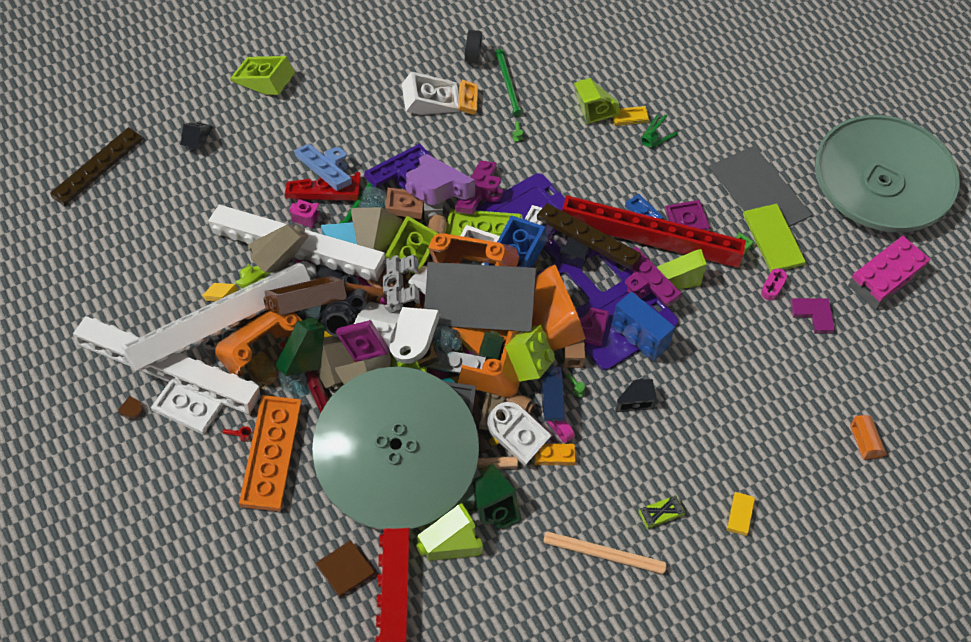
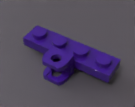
M419 143L366 170L364 177L374 188L396 177L395 181L398 185L406 190V173L420 165L419 158L426 154L431 156V154Z

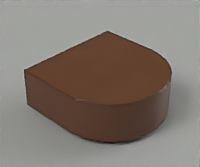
M129 396L117 411L119 415L126 419L134 420L142 415L143 408L140 401Z

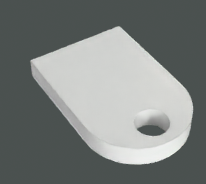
M402 307L389 344L390 351L397 361L413 363L427 353L440 317L438 310ZM411 350L408 355L402 356L404 351Z
M504 402L497 405L488 416V429L491 435L523 465L528 463L551 436L522 407L512 402ZM497 411H502L505 414L504 421L497 419Z

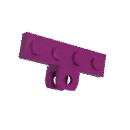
M479 161L471 176L475 180V196L470 199L459 198L455 206L456 212L474 214L482 197L483 201H500L503 195V190L498 188L501 178L493 176L497 170V162Z
M637 246L633 248L638 252L642 253ZM642 253L641 259L632 269L634 273L625 281L628 293L632 291L640 299H643L652 292L668 308L682 298V294Z

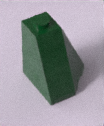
M315 318L298 321L276 363V368L285 376L320 369L325 327Z
M493 463L479 469L481 476L475 479L477 509L481 523L486 525L493 524L497 528L506 529L522 521L516 490Z

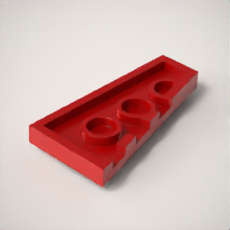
M356 172L354 176H349L351 177L352 184L338 191L321 177L317 181H312L311 179L287 181L285 199L358 200L361 172Z

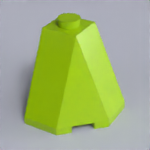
M591 78L574 83L575 94L587 124L620 115L619 102Z
M461 503L420 533L416 547L421 556L425 555L428 561L480 556L483 545L479 537L475 538V524Z

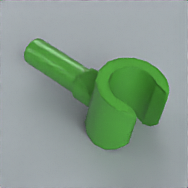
M515 121L516 131L512 132V138L514 142L523 140V130L520 129L519 121Z
M567 373L566 377L575 386L572 389L573 394L580 398L585 393V384L583 382L578 383L570 373Z

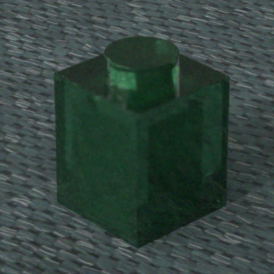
M494 331L485 332L478 356L498 360L504 337Z

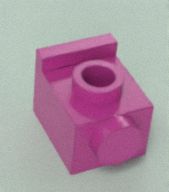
M300 199L296 204L292 203L290 207L292 222L313 228L320 215L319 204H312Z

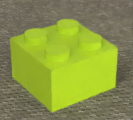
M541 325L533 326L532 332L519 331L505 346L520 382L540 378L555 361L554 352L550 348L547 335Z

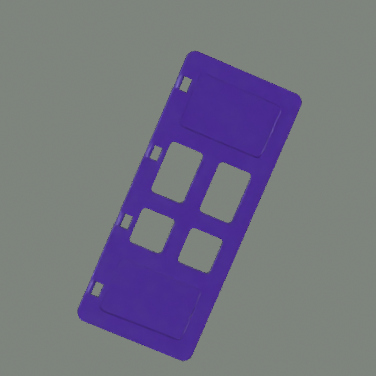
M536 173L504 191L500 201H486L479 205L475 211L522 214V219H525L532 205L543 208L548 203L562 210L565 197L552 186L553 184L543 174ZM550 189L554 195L550 196L546 190ZM544 223L547 241L543 249L555 261L550 266L556 265L559 274H566L590 300L576 309L578 317L585 316L591 307L609 311L602 345L597 346L584 343L585 352L600 369L610 370L640 350L637 346L632 345L625 336L616 332L612 326L616 304L629 294L625 281L634 272L623 265L621 266L625 270L621 272L616 267L619 263L590 249L587 259L593 255H598L621 279V282L605 292H601L579 268L561 263V248L551 238V236L560 231ZM543 269L542 271L538 272L537 275H536V277H537L539 274H541L545 269ZM652 292L641 299L674 327L677 326L678 318ZM656 303L662 309L659 312L653 307Z

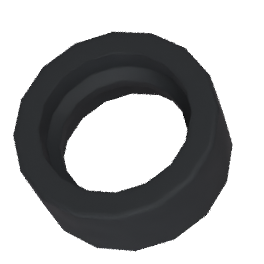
M468 30L465 62L479 63L482 31Z

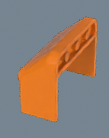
M508 330L505 346L519 331ZM504 346L501 360L487 359L483 363L482 369L462 365L458 383L476 386V390L499 396L513 397L517 394L520 381Z

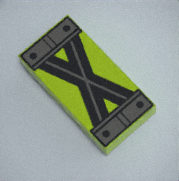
M676 495L642 507L638 511L647 529L682 517L685 514Z

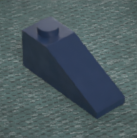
M550 366L540 377L544 421H564L561 367Z

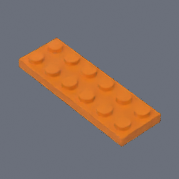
M261 396L239 507L281 512L302 405L301 399Z

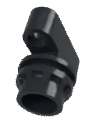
M355 289L346 295L347 299L333 301L326 306L318 319V322L325 327V331L332 336L338 337L336 334L338 328L355 323L357 313L365 308L368 301V293L365 290ZM354 298H360L363 302L358 303Z

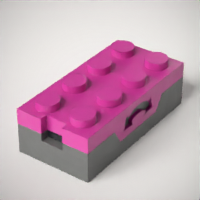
M901 236L853 274L848 286L876 310L921 275L931 259L908 239Z

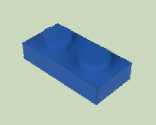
M640 194L625 202V207L629 211L663 219V216Z

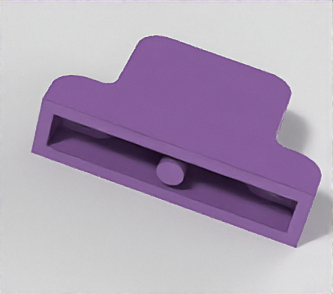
M428 154L419 158L420 165L418 168L406 173L405 188L407 192L429 205H436L454 196L460 199H470L475 196L474 179Z

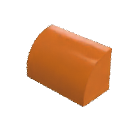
M868 415L855 416L850 424V428L863 460L886 456L885 448L872 417Z

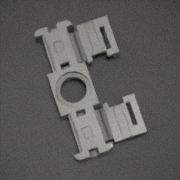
M413 254L400 259L396 255L391 260L389 258L385 259L383 263L387 267V275L383 276V292L387 295V305L384 306L388 312L400 310L404 307V303L413 300L417 304L420 303L419 288L415 284L410 285L406 289L403 287L402 274L407 273L408 270L414 271L415 274L419 273L416 256ZM397 280V283L393 287H390V284L393 281Z

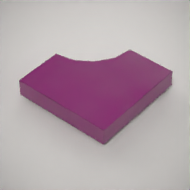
M591 307L585 316L579 318L586 338L584 343L597 346L602 345L609 311Z

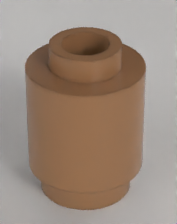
M441 215L432 216L429 220L428 228L437 233L446 234V218Z
M518 393L513 397L505 398L504 402L515 403L522 407L529 415L532 414L534 410L532 399Z

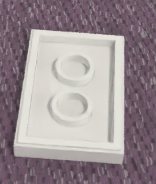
M172 378L152 405V411L204 435L224 404L201 393L197 394L173 383L175 378ZM184 382L179 383V384L184 385V386H187V385H188V384H186V383H184Z

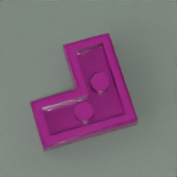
M829 298L791 299L793 318H812L814 334H833L834 325Z

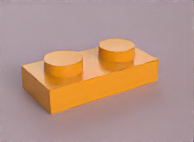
M462 79L459 85L458 110L472 115L476 113L478 84Z
M543 444L534 455V465L575 466V444Z

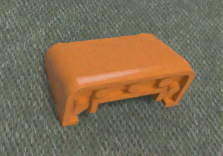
M444 233L435 235L428 247L435 263L461 264L462 259L495 264V266L517 267L519 261V254L515 247L493 241Z
M556 265L548 267L535 278L533 304L535 311L532 327L542 326L543 331L547 335L550 348L554 352L586 338L576 309Z
M266 310L221 340L216 346L215 354L230 374H236L240 377L244 373L242 367L252 358V351L249 346L269 332H271L275 339L279 337L289 339L296 323L302 320L294 312L278 315Z

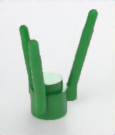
M667 114L656 125L655 123L659 115H656L640 138L644 146L656 148L659 144L678 134V132H674L658 140L659 135L656 130L667 118Z

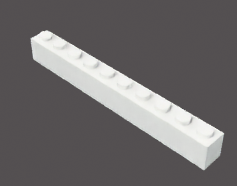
M218 205L208 220L214 234L230 237L233 240H240L247 244L287 225L223 205ZM305 230L309 237L293 256L299 260H307L316 265H324L333 270L337 269L350 275L354 274L366 280L371 279L374 281H378L386 267L383 263L386 259L384 252L309 230Z
M296 263L121 347L132 369L135 371L145 370L154 361L161 362L167 359V355L173 352L180 353L190 344L196 345L201 343L206 336H215L221 333V329L227 326L228 328L234 327L239 324L240 320L253 318L257 315L256 312L268 310L263 301L265 291L310 281L304 264Z
M85 316L73 333L76 345L128 366L130 364L121 346L139 338L131 332H124L114 325L109 326L96 318L92 319ZM173 352L167 355V359L161 362L154 361L149 364L150 366L147 369L142 370L167 382L175 378L173 382L175 385L216 399L224 405L248 415L261 397L259 386L255 382L243 380L236 374L226 373L218 367H211L201 360L191 359L183 353Z

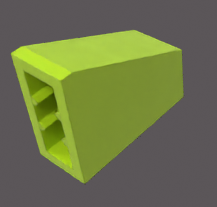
M699 249L659 265L657 268L677 289L701 285L707 264L702 250Z

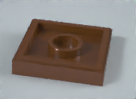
M351 540L315 563L338 598L375 575L373 569Z

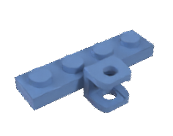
M311 144L295 150V156L336 191L352 184L351 177L343 172L347 169V164L342 160L347 157V153L340 147L325 151V156Z

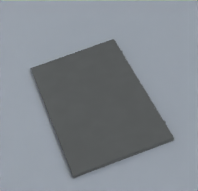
M755 145L708 166L743 211L777 203L788 227L812 216L810 211Z
M428 262L424 309L439 311L438 327L452 326L532 332L536 268Z

